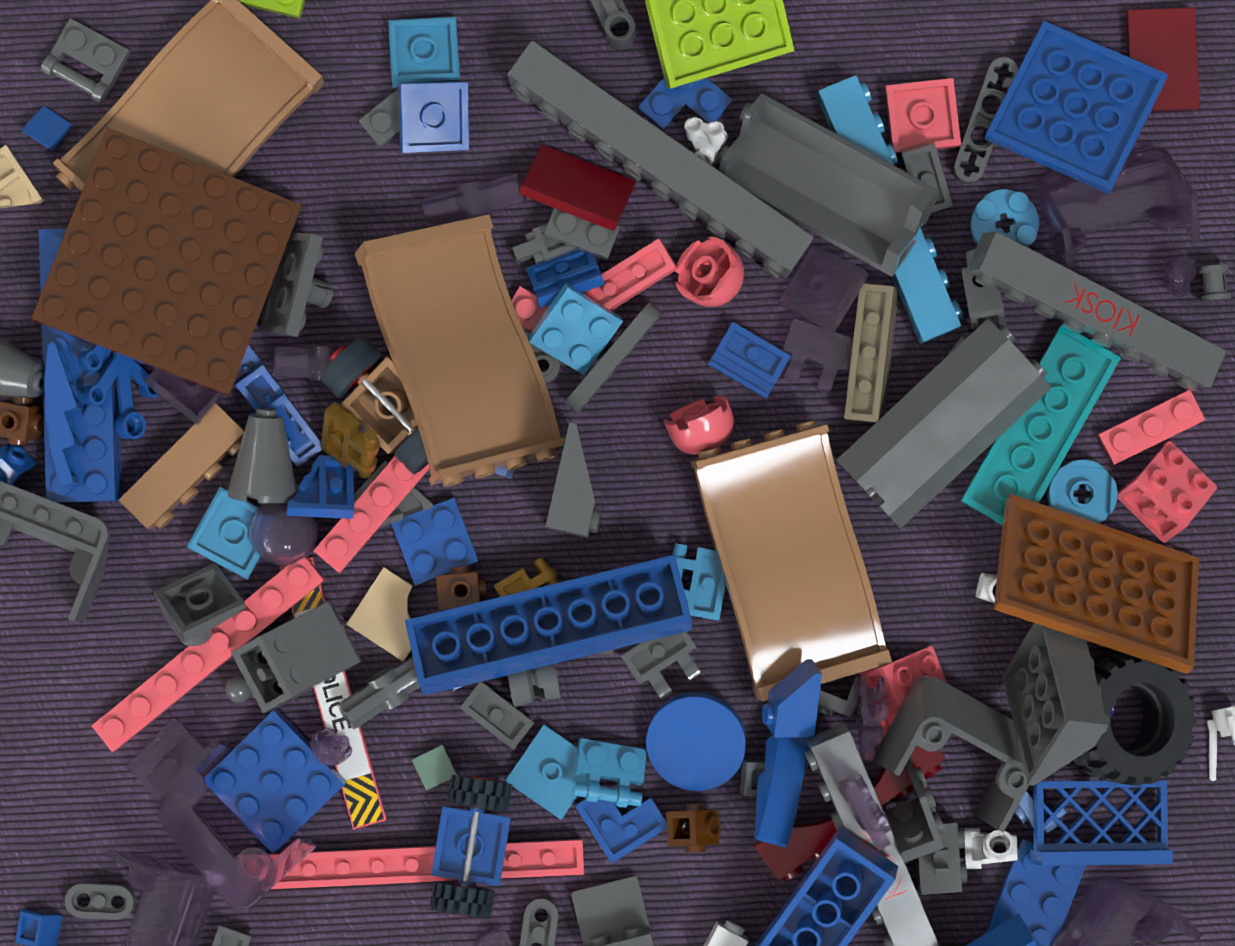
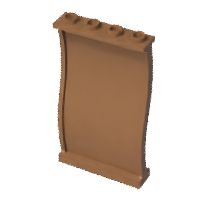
M211 0L156 55L106 115L60 160L57 158L53 162L59 171L56 177L70 190L76 186L82 192L107 127L235 177L277 128L311 94L318 92L324 85L323 77L238 0Z
M489 214L365 241L355 252L358 266L363 268L368 292L384 341L406 391L419 428L431 472V477L429 478L431 486L443 483L444 487L454 486L463 482V477L473 474L476 479L484 478L494 474L496 468L506 466L507 471L525 466L527 460L537 458L538 462H545L557 457V451L565 443V437L561 438L554 409L539 364L505 285L492 239L491 229L493 224Z
M816 420L797 424V431L784 434L783 429L763 434L765 440L752 444L750 438L731 443L732 450L719 453L718 447L698 453L699 459L690 461L695 471L707 523L740 629L752 676L754 695L760 701L768 700L769 691L806 659H813L821 671V684L892 663L889 650L885 645L867 571L839 484L827 434L829 431L828 425H817Z

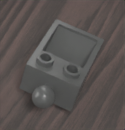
M328 601L231 652L243 676L230 678L226 683L225 692L227 697L235 703L247 701L253 693L262 712L266 713L283 706L362 662L331 602ZM261 655L265 656L267 662L262 660ZM277 685L282 688L283 692L279 691Z

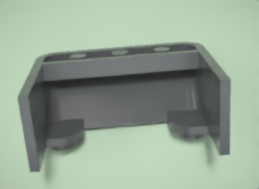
M0 481V547L8 541L11 531L14 529L74 552L69 570L73 580L80 584L81 587L68 619L85 623L104 575L110 540L109 527L101 519Z
M924 675L919 677L909 690L872 761L900 776L916 745L926 751L933 752L941 749L946 744L951 733L959 736L1003 761L975 817L1004 833L1029 786L1027 785L1013 720L934 676Z

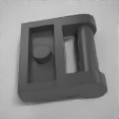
M70 18L51 53L43 61L41 72L48 76L56 75L89 93L91 99L101 104L108 96L131 52ZM66 55L100 73L103 77L97 83L65 66L61 61Z

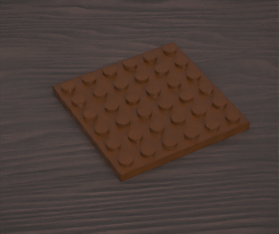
M107 127L31 320L228 396L302 205Z

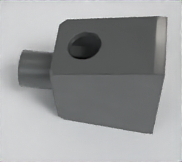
M975 250L966 252L968 266ZM968 267L961 269L972 332L987 319L997 328L1001 324L1006 327L1000 288L997 286L995 288L977 287L980 285L975 281L977 276L966 271Z

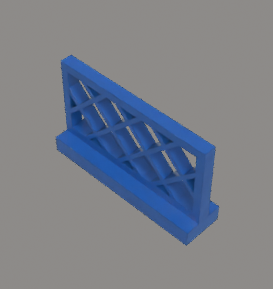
M1103 780L1041 781L1033 786L1034 849H1030L1031 864L1040 866L1173 864V850L1168 849L1167 780H1159V782L1153 784L1143 783L1141 786ZM1128 787L1138 788L1132 793V791ZM1147 787H1157V802L1148 809L1138 797ZM1043 788H1055L1063 797L1052 811L1044 804ZM1063 788L1072 789L1069 791V793H1067ZM1081 788H1088L1096 797L1085 810L1072 799ZM1096 788L1105 789L1100 793ZM1114 788H1120L1128 796L1127 800L1117 810L1105 799ZM1133 802L1145 814L1134 827L1122 816ZM1068 803L1080 814L1069 828L1056 816ZM1100 803L1113 814L1101 828L1089 816ZM1053 820L1064 833L1055 843H1044V828ZM1084 820L1096 831L1087 843H1082L1073 834ZM1117 820L1129 831L1120 842H1114L1106 834V831ZM1149 820L1157 826V842H1147L1138 833ZM1102 837L1106 842L1097 841ZM1133 837H1135L1139 842H1129V841H1130ZM1068 838H1070L1074 843H1064V842H1065Z

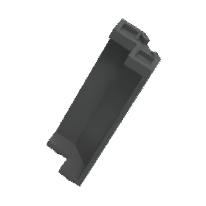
M762 93L753 104L747 103L739 118L742 122L739 137L731 147L726 145L718 156L719 171L784 217L892 277L911 252L915 244L912 240L918 233L919 227L922 224L925 225L929 219L939 190Z
M988 319L984 321L836 460L900 529L1051 389L1044 379L1047 372L1034 359L1029 361L1012 343L1016 338L1004 325L1001 324L997 328Z

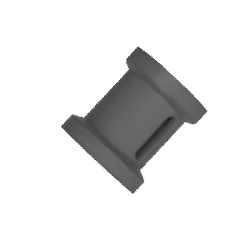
M1229 265L1198 267V273L1202 274L1203 295L1200 296L1201 302L1231 299V293L1227 292L1226 272L1229 270Z

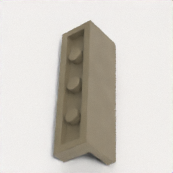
M860 283L844 415L846 420L872 422L875 424L885 415L899 296L898 290L894 286Z

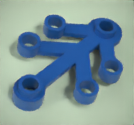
M93 345L90 351H83L78 358L79 367L83 371L99 370L102 366V357L107 349ZM113 352V357L96 383L88 385L83 389L82 399L89 406L102 405L106 400L107 391L116 379L120 415L114 422V429L123 439H138L145 433L146 421L140 413L134 412L130 377L139 385V393L144 398L158 397L162 392V384L157 378H152L133 359ZM89 356L92 357V365H91V366H90L89 363H88V358H89ZM149 383H151V385H152V391H151V393L149 392V389H148ZM93 390L96 392L95 401L92 398Z

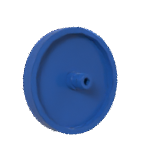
M685 693L669 699L655 712L646 737L647 753L654 769L670 784L691 791L709 790L724 784L738 771L745 754L746 732L739 715L722 699L706 693Z

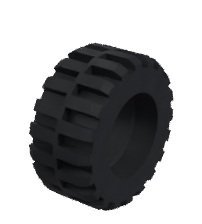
M1106 652L1104 656H1094V672L1097 684L1101 687V699L1104 710L1109 717V725L1107 731L1101 735L1096 745L1073 760L1074 763L1082 766L1083 771L1090 776L1099 777L1103 781L1141 786L1143 783L1153 784L1159 782L1161 776L1168 777L1176 769L1174 764H1182L1187 757V753L1184 751L1187 746L1192 747L1195 738L1191 733L1192 728L1197 727V717L1193 716L1192 710L1196 708L1194 697L1189 696L1187 693L1190 690V686L1186 679L1178 678L1180 675L1179 671L1123 652ZM1131 686L1142 701L1144 723L1136 741L1128 748L1122 749L1112 733L1111 712L1118 696Z

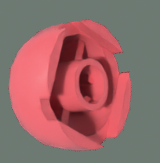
M708 237L711 240H706L703 243L698 240L682 253L676 265L678 269L675 272L679 274V284L676 282V287L691 302L704 307H717L730 302L738 294L743 285L745 273L741 257L728 243L716 237Z
M713 396L715 403L706 404L704 399L687 404L670 414L672 421L666 419L663 421L671 440L678 449L692 455L717 447L719 452H721L720 446L728 441L734 428L732 410L725 396Z

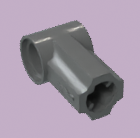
M590 0L604 30L607 43L618 50L630 47L635 40V24L633 18L628 14L623 0ZM619 24L625 25L629 29L628 33L621 37L611 33L612 28Z

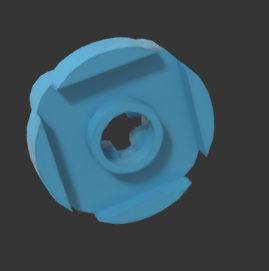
M1008 189L996 190L987 194L975 206L970 218V233L977 246L983 233L998 232L1028 248L1035 241L1039 229V217L1033 203L1024 193ZM1000 215H1006L1007 219H1012L1013 225L1009 227L1010 232L1004 233L1002 228H996L995 222L1000 220Z
M1076 460L1058 468L1047 490L1050 507L1096 523H1101L1111 514L1116 506L1118 496L1117 486L1113 477L1099 463L1090 460ZM1079 484L1085 485L1086 491H1091V498H1086L1084 504L1078 503V498L1073 496L1074 490L1079 489Z

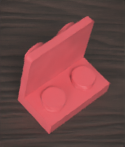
M1168 441L1144 470L1120 489L1117 499L1158 539L1165 543L1189 525L1217 490V486L1171 441Z
M932 646L923 648L890 664L859 673L883 737H885L913 683L919 677L931 675L947 683Z

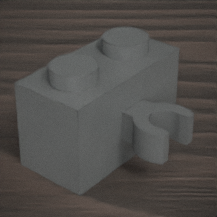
M942 820L945 833L940 834V838L944 848L915 859L917 891L921 895L962 892V883H967L966 863L960 862L959 849L965 847L963 828L957 827V822L954 820Z

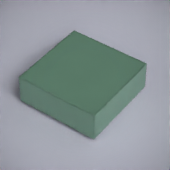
M440 745L412 759L426 791L451 779V775H458L444 745Z

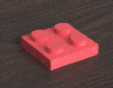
M953 78L885 86L891 146L895 154H902V149L932 140L935 141L937 150L961 146Z

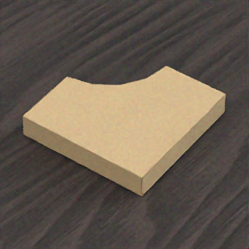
M384 567L346 625L401 661H405L411 652L405 620L411 619L408 612V597L413 585Z

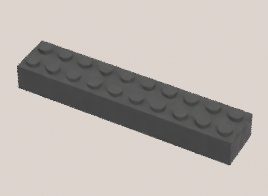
M531 40L509 71L510 87L513 89L512 94L517 99L527 105L532 101L541 109L539 113L544 118L554 124L558 120L569 128L567 133L581 143H584L585 140L592 143L596 147L595 152L601 158L610 163L614 159L622 164L624 167L622 171L636 182H639L642 178L652 186L650 191L663 201L667 202L669 198L675 201L680 206L678 211L692 221L699 218L708 225L706 230L710 234L721 240L726 237L735 243L733 249L748 260L752 256L763 263L761 269L773 278L778 279L782 276L787 279L812 243L813 236Z

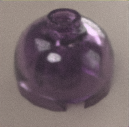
M263 503L253 513L251 518L249 540L253 550L263 560L277 566L294 565L307 558L314 551L318 540V525L315 518L286 516L287 503Z

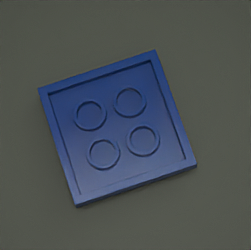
M277 708L202 780L272 854L283 846L347 783Z

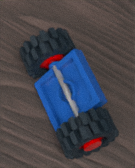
M451 775L447 802L472 806L474 808H470L469 811L442 807L431 875L456 879L458 883L434 881L429 909L462 917L491 919L495 891L471 885L474 882L500 886L511 817L484 813V809L481 808L508 812L513 784L492 781L493 779Z

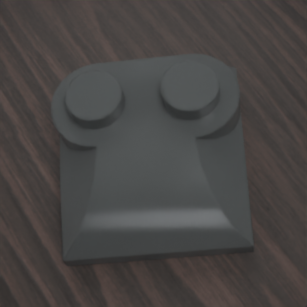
M216 563L154 591L156 601L166 621L180 641L187 646H199L206 643L212 637L214 627L246 608L245 602Z

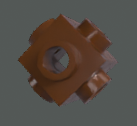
M12 397V399L0 401V436L7 437V443L15 445H27L29 440L44 437V403L34 401L33 397Z
M471 566L450 568L451 575L436 576L440 611L488 599L486 579H480L478 572L471 573ZM465 585L468 592L466 596L461 598L458 595V589L460 586Z
M704 803L683 804L684 811L666 812L668 847L685 846L686 853L706 852V845L719 844L721 826L718 820V810H704Z

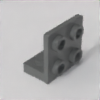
M910 758L905 768L916 799L900 803L884 811L904 862L943 849L944 846L940 834L945 833L939 814L935 813L932 815L933 812H936L935 807L937 806L930 788L923 789V787L928 785L920 766L914 768Z
M630 876L575 890L571 893L584 946H654L637 876Z

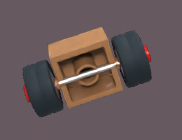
M361 336L348 346H341L329 358L331 362L321 373L320 379L339 398L345 396L359 385L340 405L356 416L360 426L365 431L369 429L376 431L380 446L388 454L396 451L395 457L412 474H416L428 465V460L408 396L391 356L386 357L379 364L383 357L381 352L366 337Z

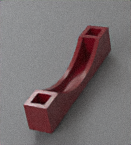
M916 745L910 760L914 768L921 767L925 779H928L942 769L939 763L944 761L945 757L940 750L930 752ZM882 767L878 777L872 784L883 812L887 809L885 806L887 801L894 796L899 800L913 790L905 767L900 776ZM829 817L812 823L793 824L789 844L785 848L759 840L754 842L753 845L776 878L781 880L785 877L788 881L804 869L801 864L811 857L814 860L819 857L837 829L832 818Z

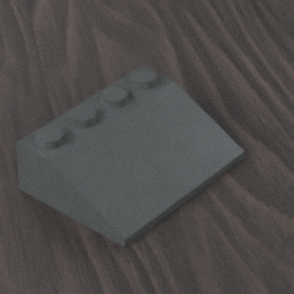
M569 422L545 527L549 530L589 539L590 532L597 533L601 510L595 509L596 503L577 425Z
M1033 623L1002 675L1027 785L1032 786L1092 749L1101 735L1107 731L1109 725V717L1104 710L1101 699V687L1097 684L1094 660L1090 657L1087 640Z

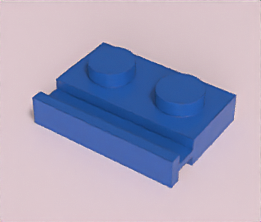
M579 249L526 268L541 308L553 302L565 283L582 293L605 285L594 255Z
M732 322L707 365L766 399L791 355Z

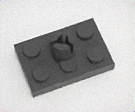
M291 233L269 290L259 331L273 335L298 337L299 331L303 329L306 321V313L304 312L306 303L315 304L321 308H326L330 304L333 296V290H331L334 287L333 283L313 277L315 267L319 264L323 255V247L321 246L323 237L311 233Z

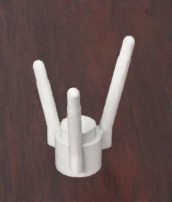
M1235 706L1211 711L1213 719L1207 721L1209 728V779L1211 781L1216 780L1217 731H1220L1221 737L1232 735L1235 745Z

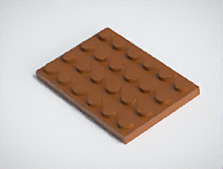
M1010 494L1005 501L994 610L1188 674L1194 668L1199 557Z

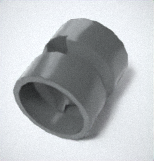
M556 664L508 675L514 707L533 704L535 698H539L542 702L561 699Z

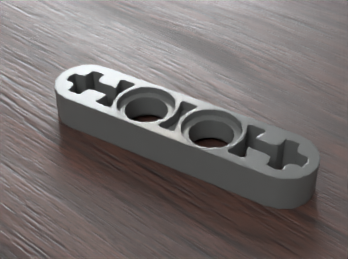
M997 58L986 71L963 135L961 146L953 163V175L962 184L969 185L975 183L985 171L994 143L988 141L986 145L978 146L972 142L970 136L975 128H983L988 131L996 114L986 113L982 108V100L985 97L992 96L997 98L1001 105L1005 94L997 89H988L987 85L989 84L991 87L996 85L998 74L994 72V69L999 70L1001 66L1007 67V74L1011 75V78H1005L1000 90L1008 91L1018 72L1017 64L1010 58ZM965 147L975 153H984L983 158L979 155L975 157L973 168L977 169V173L972 172L969 177L963 175L964 169L960 167V164H965L969 160L971 152L964 151Z
M649 302L571 393L565 404L578 414L663 313Z

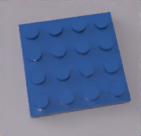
M1043 21L985 135V140L1110 195L1167 81L1168 74Z

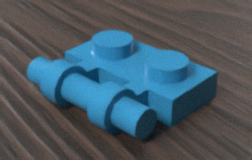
M674 543L672 555L676 557L681 578L683 569L693 571L690 591L684 590L690 615L719 621L726 583L716 550L698 547L695 560L685 559L688 545Z
M580 738L577 744L574 775L586 776L587 782L586 784L574 782L572 795L585 797V801L596 803L597 800L615 802V806L626 808L627 805L640 807L642 793L630 791L629 785L641 786L643 783L647 750ZM599 780L617 782L616 789L600 786Z

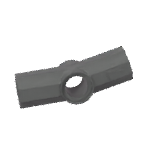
M413 656L394 668L389 666L377 672L367 680V685L337 704L340 713L352 729L355 730L383 710L389 711L399 706L410 697V693L420 688Z

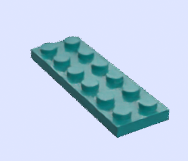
M1061 324L1039 361V364L1047 372L1044 379L1051 389L992 443L960 502L1002 526L1005 501L1010 494L1039 503L1121 357L1083 335L1065 328Z

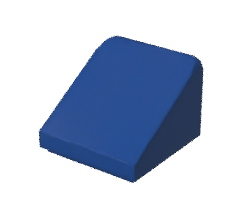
M43 106L24 126L22 132L55 153L73 125Z
M20 909L15 943L25 946H58L62 916L54 913Z

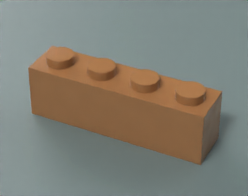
M215 403L119 501L147 529L154 530L156 527L162 529L173 519L175 515L172 511L180 503L186 505L197 495L199 491L196 487L205 478L210 481L222 470L223 466L220 463L229 454L232 457L238 454L245 429L221 405Z

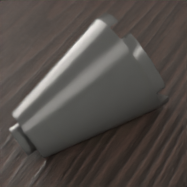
M0 337V396H40L45 391L44 377L46 366Z
M256 408V413L249 414L228 486V497L247 502L248 495L249 498L258 499V503H287L290 499L293 500L297 490L284 417L277 415V409Z

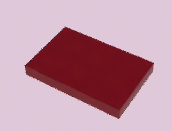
M1195 8L1127 10L1128 57L1168 74L1167 81L1151 112L1198 110L1200 108Z
M542 144L521 185L519 194L615 231L636 181Z

